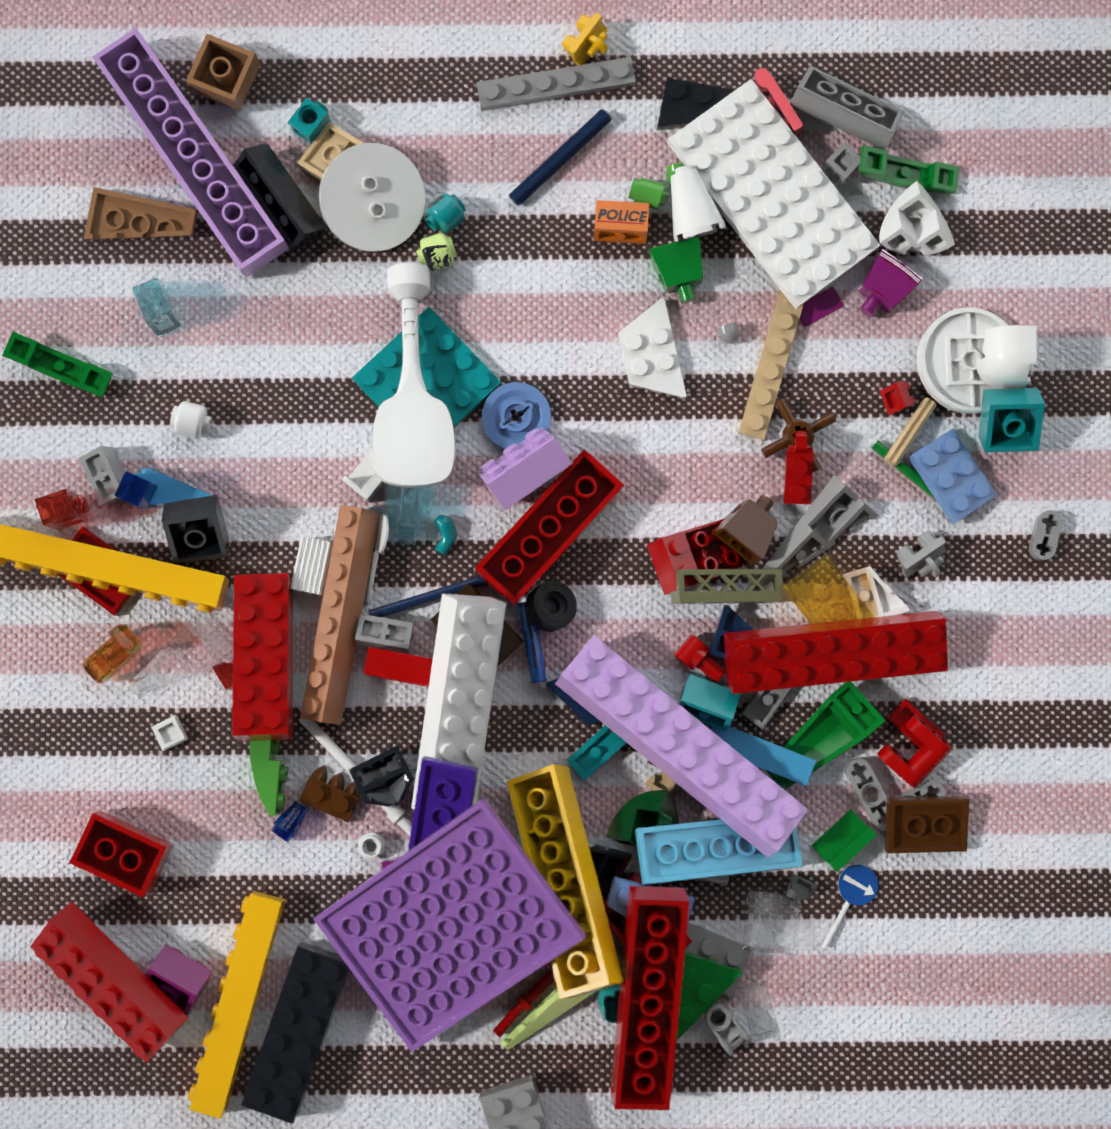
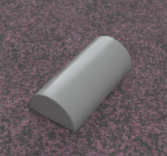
M812 66L805 73L790 103L791 106L884 150L889 145L904 114L903 110Z

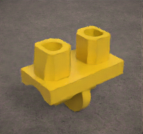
M597 13L593 17L582 14L576 25L578 31L581 32L576 38L572 35H567L562 41L564 50L572 57L576 65H583L589 56L593 58L597 52L604 55L608 50L607 45L604 43L608 38L606 34L608 28L603 24L602 16Z

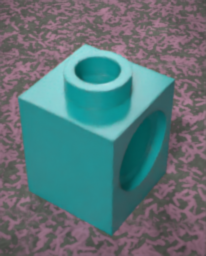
M306 98L289 119L288 125L292 132L311 145L326 124L331 122L327 113L329 110L318 100L312 102ZM309 116L317 117V120L314 123H305V120Z

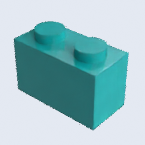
M690 674L683 687L678 704L701 723L726 732L733 720L741 693L732 694L728 686H721L708 681L704 677Z

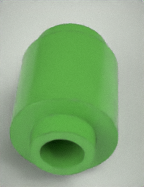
M643 177L641 179L634 178L628 199L639 203H649V208L658 210L660 205L665 206L669 191L664 190L666 184Z

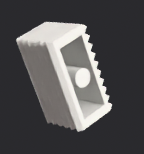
M301 536L290 587L291 590L323 596L333 542Z

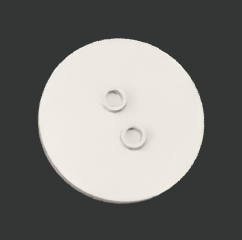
M363 143L342 151L327 166L320 182L319 204L327 226L342 242L363 251H383L403 243L416 230L424 213L425 189L415 165L403 153L388 145Z
M966 307L943 314L926 329L918 347L917 367L925 389L934 400L945 408L958 413H981L983 390L996 388H992L983 382L977 373L975 362L985 357L982 351L985 330L999 326H1009L1003 319L984 309Z

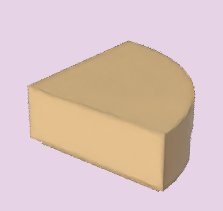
M663 772L651 776L644 783L652 790H666L669 794L677 785Z

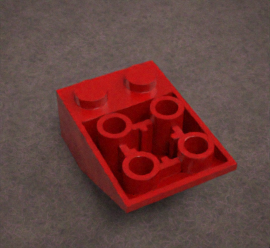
M724 519L662 537L647 545L664 596L677 592L676 570L745 568L741 556L712 533ZM700 575V576H701L703 579H705L708 575ZM714 575L710 580L718 578L720 576ZM684 576V589L700 584L694 576Z

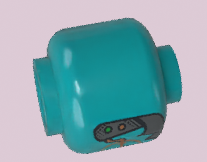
M444 193L427 205L426 212L428 217L426 222L433 231L439 230L442 233H449L464 221L465 206L456 195Z

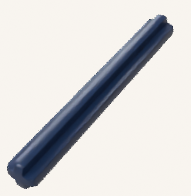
M600 109L509 194L511 201L517 206L526 201L611 122L608 112Z

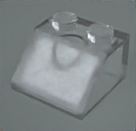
M750 891L746 895L742 950L797 956L801 900L778 893Z

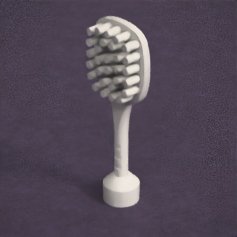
M400 263L388 268L387 283L388 293L400 302L402 306V371L397 393L383 401L376 413L372 439L373 460L379 478L389 485L408 488L428 487L444 482L452 472L455 455L454 429L446 405L427 392L420 367L417 303L430 293V269L418 263Z

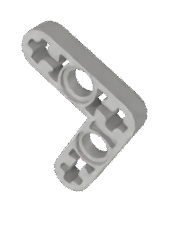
M859 758L851 759L845 766L846 777L875 828L886 831V825L878 823V820L881 818L878 810L874 809L872 812L870 808L878 806L884 801L885 806H880V808L886 814L888 797L869 763ZM856 763L858 766H864L865 769L862 770V775L866 780L870 777L872 782L864 783L858 788L857 783H862L858 775H852L853 765ZM928 780L921 783L916 789L912 788L895 798L917 797L914 794L917 791L919 796H923L928 793V786L938 789L935 797H945V790L939 782ZM868 787H874L878 791V798L874 802H868L864 798V791Z

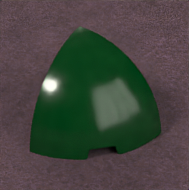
M653 790L632 798L613 818L606 838L627 846H637L635 829L679 824L678 812L672 796L666 790Z

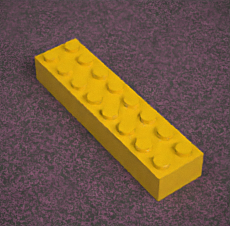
M553 764L508 780L507 785L524 852L585 933L583 940L551 960L560 999L578 997L624 983L569 767Z

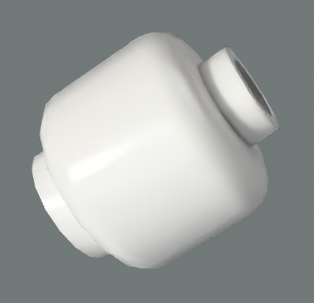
M183 401L179 406H174L170 426L174 427V432L177 435L199 439L203 432H209L212 417L207 416L205 406Z

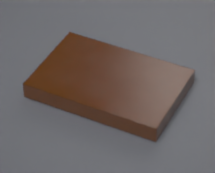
M967 796L887 798L885 851L887 853L967 851L969 798Z

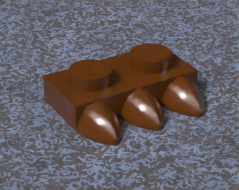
M323 765L317 768L309 776L299 802L349 823L361 796L355 782L353 781L343 790L345 783L343 773L336 774L327 783L328 772L326 766Z

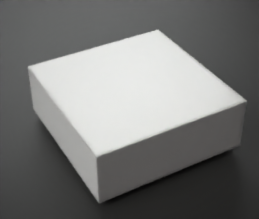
M174 715L151 727L162 751H166L189 739L178 715Z

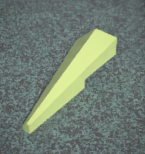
M556 987L501 1041V1044L507 1050L511 1049L594 992L578 997L560 999L558 988Z

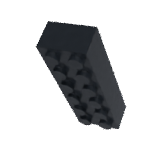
M301 942L297 946L241 1106L291 1124L297 1119L350 970L339 954L305 942Z

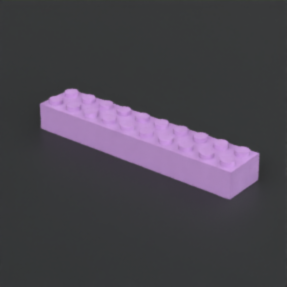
M134 28L92 56L245 278L289 249L285 240L137 28Z
M596 636L589 640L555 684L767 858L779 851L808 811L799 801Z

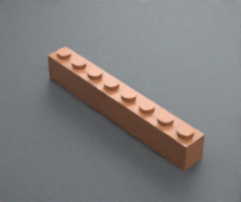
M340 505L301 710V719L341 725L356 647L355 636L360 614H362L380 513L365 508Z

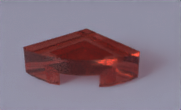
M220 663L212 666L224 688L228 690L233 687V663Z

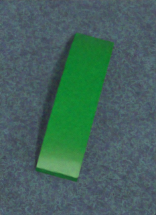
M864 145L861 149L859 173L873 180L907 189L918 181L927 192L954 194L957 192L959 167L940 162L927 164L888 155V150Z
M12 332L2 354L3 357L102 398L113 376V373L83 362L16 332Z

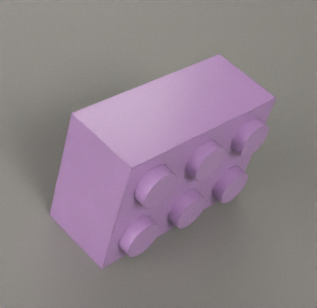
M543 427L530 431L526 434L525 440L518 445H510L503 451L502 456L496 460L491 459L481 466L482 470L477 472L494 499L504 510L510 508L572 464L555 437Z

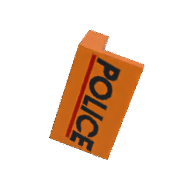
M596 200L594 241L646 244L649 203Z

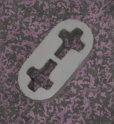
M1053 510L1040 513L1034 523L1029 553L1037 561L1052 558L1057 549L1062 528V518ZM1050 516L1051 522L1055 523V526L1049 527L1048 532L1045 533L1047 526L1042 521ZM1044 538H1046L1045 547L1049 548V550L1040 555V550L1036 549V546L1042 544Z

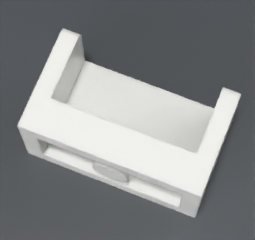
M373 448L348 478L345 476L342 479L345 484L369 503L385 484L376 472Z

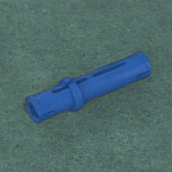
M525 602L518 603L522 623L520 633H523L531 678L530 682L548 681L539 634L540 630L531 623L533 635L531 640ZM532 645H534V648H535V654H536V660H537V666H538L537 668H536V665H535V659H534V653H533V647H532Z

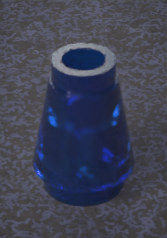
M295 801L293 805L273 822L274 826L271 831L287 843L291 838L295 839L308 809Z

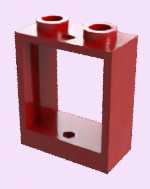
M369 647L364 674L371 677L429 687L433 659Z

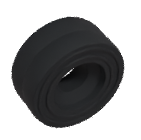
M547 581L530 591L526 598L525 611L533 626L542 631L553 632L571 623L576 615L577 602L568 586L558 581ZM547 599L555 602V613H550L546 609Z

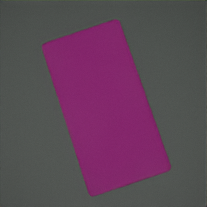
M831 287L804 303L800 315V321L804 327L844 306L835 288Z

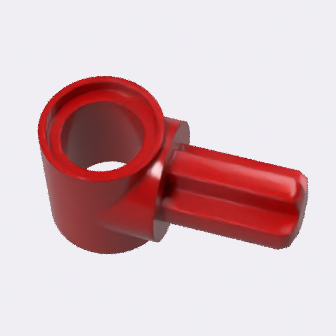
M692 634L674 653V656L689 669H700L716 683L726 673L725 669L708 656L709 648Z

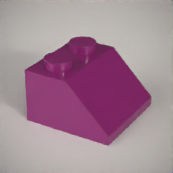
M166 944L146 972V975L188 1017L206 988L212 971L207 969L204 964L195 962L185 956L180 950L171 948Z

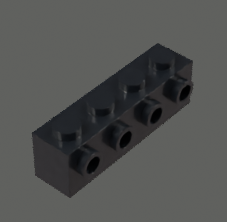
M265 143L245 148L233 166L291 249L294 250L315 243L327 227L269 144Z

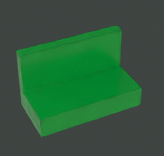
M849 809L811 846L833 870L838 872L877 834L871 827L865 825L852 809Z

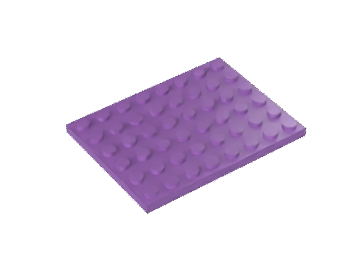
M485 798L343 896L313 919L411 1052L550 962L585 937L583 930Z

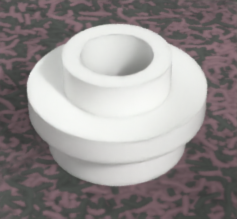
M376 833L365 834L358 842L359 854L366 860L380 858L385 851L383 838ZM373 841L376 843L377 848L375 851L368 850V842Z

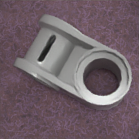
M715 1001L703 1013L708 1026L730 1057L733 1055V1051L741 1044L752 1040L740 1022L733 1017L722 1002ZM716 1010H721L724 1012L723 1018L718 1022L711 1021V1014Z

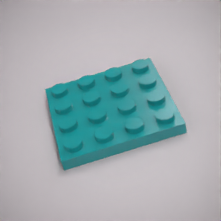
M428 306L418 316L419 358L422 377L427 392L446 405L454 429L502 383ZM402 331L352 377V380L378 407L383 401L393 397L398 390L403 361Z

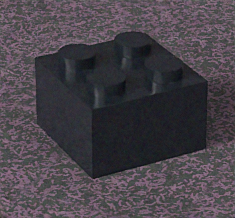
M218 495L164 503L162 525L175 565L228 557L229 535Z

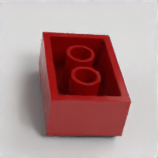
M98 811L92 813L69 863L144 898L151 895L174 844L110 814Z

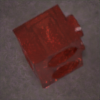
M68 489L35 499L44 526L61 530L89 520L87 516L89 506L85 497H81V495Z

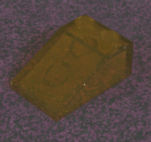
M829 553L782 586L810 624L875 617Z

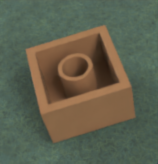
M206 34L186 79V83L193 93L241 111L261 64L256 53Z

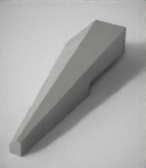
M834 475L762 569H782L783 579L787 576L786 572L797 564L803 566L835 545V539L847 531L853 533L857 530L856 525L867 518L873 520L877 514ZM765 575L759 583L764 587L774 580V575Z

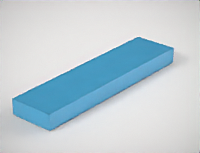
M730 726L726 732L711 728L712 732L753 765L807 786L816 760Z

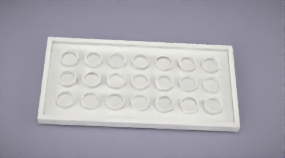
M752 79L668 138L667 144L684 166L690 165L691 169H697L718 210L795 309L799 308L881 246Z

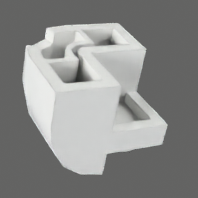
M999 326L985 330V339L982 346L985 357L975 362L977 373L983 382L996 389L1022 388L1031 382L1030 377L1027 376L1031 364H1036L1037 326Z

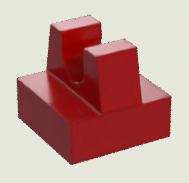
M904 380L879 391L889 416L916 403L915 397L910 398L907 390L911 388L910 384L905 383Z

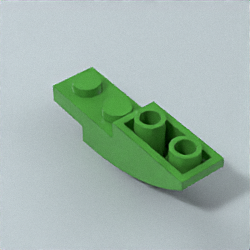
M280 740L250 741V761L258 794L269 815H280V810H284L286 800L285 794H282V784L286 783L288 778V767L284 766L285 761L274 760V755L279 753Z

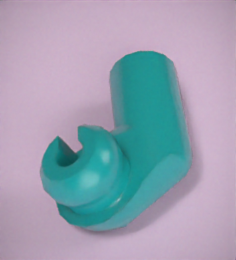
M439 515L435 519V526L439 528L442 537L435 550L446 556L457 538V531L454 521L450 516Z

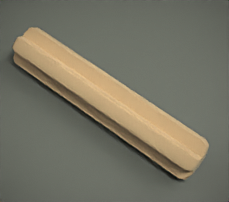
M927 397L922 400L885 456L884 460L894 467L899 464L936 408V403Z

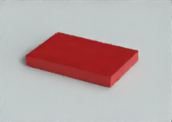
M84 526L80 528L71 540L117 551ZM57 574V575H59L60 577H62L64 580H66V577H67V576L61 575V574ZM66 580L114 616L118 615L131 597V595L118 592L119 588L109 586L108 590L92 586L93 582L83 580L82 584Z

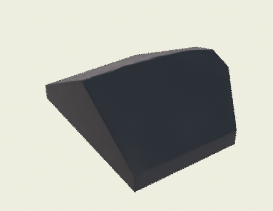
M398 745L349 769L363 802L373 805L390 807L402 801L414 779Z
M595 845L589 847L601 895L607 897L614 876L621 878L632 858V854Z

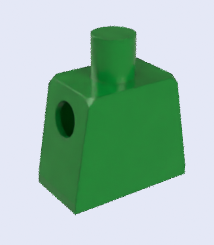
M699 236L650 248V261L665 292L678 291L682 304L696 300L693 286L700 285L703 281Z

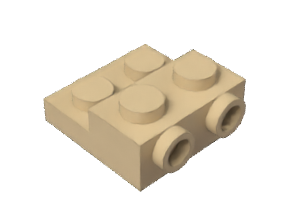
M328 122L297 164L321 181L327 166L338 154L352 146L363 144V142Z

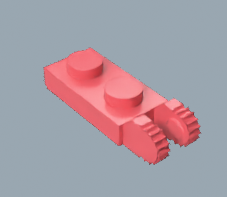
M764 68L758 69L754 74L756 86H758L762 93L769 95L766 99L775 110L778 109L784 122L797 137L804 131L803 123L771 73Z

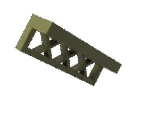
M782 569L676 570L677 592L671 593V604L782 602ZM700 575L708 576L705 579H703ZM714 575H719L726 583L720 591H715L708 584V581ZM726 575L734 576L731 579H729ZM740 575H744L752 583L745 591H741L733 583ZM765 575H774L775 591H766L759 583ZM684 576H694L700 585L694 591H685ZM754 587H756L759 591H752V590H753Z

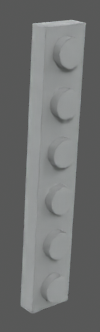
M627 57L476 83L480 108L483 111L635 86L636 81L632 58Z

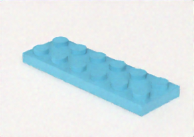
M722 820L635 829L642 885L803 866L797 826L779 851L768 858Z

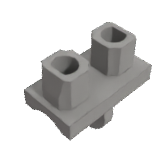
M927 530L917 538V543L922 548L919 552L915 554L909 545H905L897 551V558L902 565V573L906 578H909L917 571L921 577L930 573L936 578L941 574L938 567L945 562L941 555L946 552L944 547L946 541L942 536L937 539Z

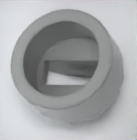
M736 322L716 329L719 338L727 344L735 342L739 336Z

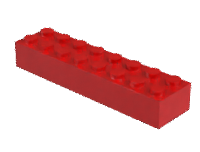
M937 611L724 633L727 686L732 694L948 671L946 618Z
M629 886L621 969L624 983L620 984L610 1092L614 1109L670 1111L690 904L685 888Z

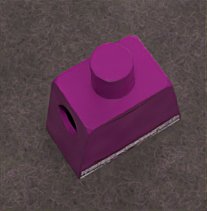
M882 249L859 290L867 298L860 307V310L869 317H873L879 308L890 313L924 278L889 252Z

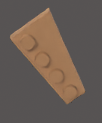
M93 187L84 239L194 237L199 210Z

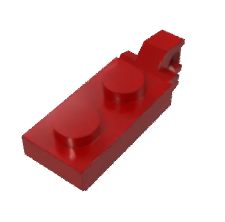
M795 431V445H788V450H786L784 504H811L814 452L813 446H807L806 431Z

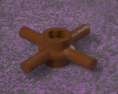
M782 398L775 402L787 424L783 429L782 438L761 449L764 458H767L787 448L788 445H795L793 437L795 430L806 431L807 446H811L815 433L835 423L836 418L831 412L812 423L796 419L785 398ZM815 454L813 460V473L822 469Z

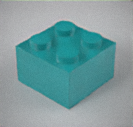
M1038 388L983 390L978 437L984 452L1039 451L1045 402Z

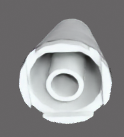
M690 165L674 169L676 174L671 176L674 242L680 241L681 236L684 239L695 236L702 237L717 232L716 226L718 225L720 229H725V222L697 169H691Z

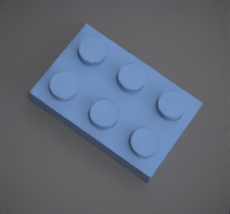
M953 428L908 457L952 524L997 496Z

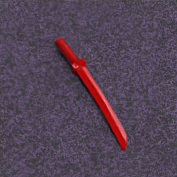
M553 968L523 997L520 995L517 998L518 1002L493 1029L497 1036L501 1038L505 1031L510 1028V1025L525 1010L529 1011L532 1007L531 1004L555 981Z

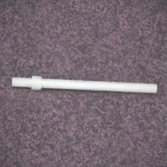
M300 719L299 722L350 774L349 769L357 765L314 721ZM399 805L381 806L388 813L387 817L393 824L397 823L410 836L412 823L404 815L406 812Z

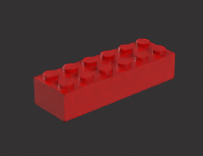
M584 449L475 567V572L515 608L622 491L624 484Z
M289 573L234 575L232 736L237 741L293 739V590L290 589L292 578Z
M73 902L49 920L30 946L36 956L43 960L54 971L55 975L62 979L74 991L75 995L82 999L93 1010L94 1014L101 1018L113 1030L114 1034L121 1038L132 1049L134 1054L145 1063L189 1019Z

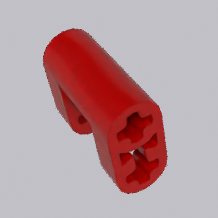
M914 714L905 723V726L924 745L909 760L888 743L877 754L906 783L916 789L953 751V748L923 719Z

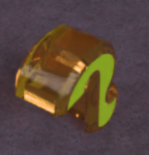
M120 624L109 631L112 637L83 662V668L96 683L101 684L110 679L118 668L131 660L142 648V640L127 624Z

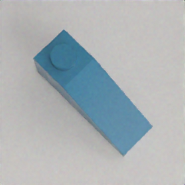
M155 468L140 469L141 473L132 474L133 506L140 509L162 508L164 503L212 496L157 472Z

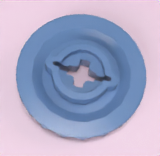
M521 382L504 384L495 389L484 403L482 410L484 430L487 436L503 449L512 444L518 445L526 439V434L533 429H541L543 427L548 431L550 427L551 411L549 403L538 389L529 384ZM514 410L516 413L524 412V415L521 417L522 422L519 424L516 421L508 423L512 418L511 412Z

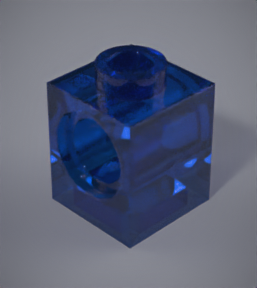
M125 471L114 496L147 510L158 486Z

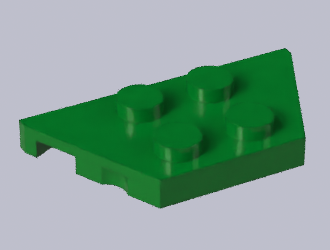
M685 951L676 1041L742 974V970L735 966L732 968L719 964L718 961L709 958L703 959L696 954Z

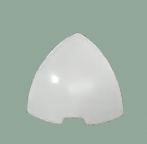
M918 181L908 187L893 203L880 229V243L887 249L902 255H906L907 251H920L923 255H931L955 245L951 231L942 213Z

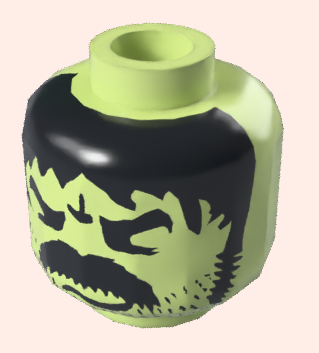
M443 233L421 239V249L416 251L420 264L427 265L432 272L451 266L454 258L457 257L451 237H446Z

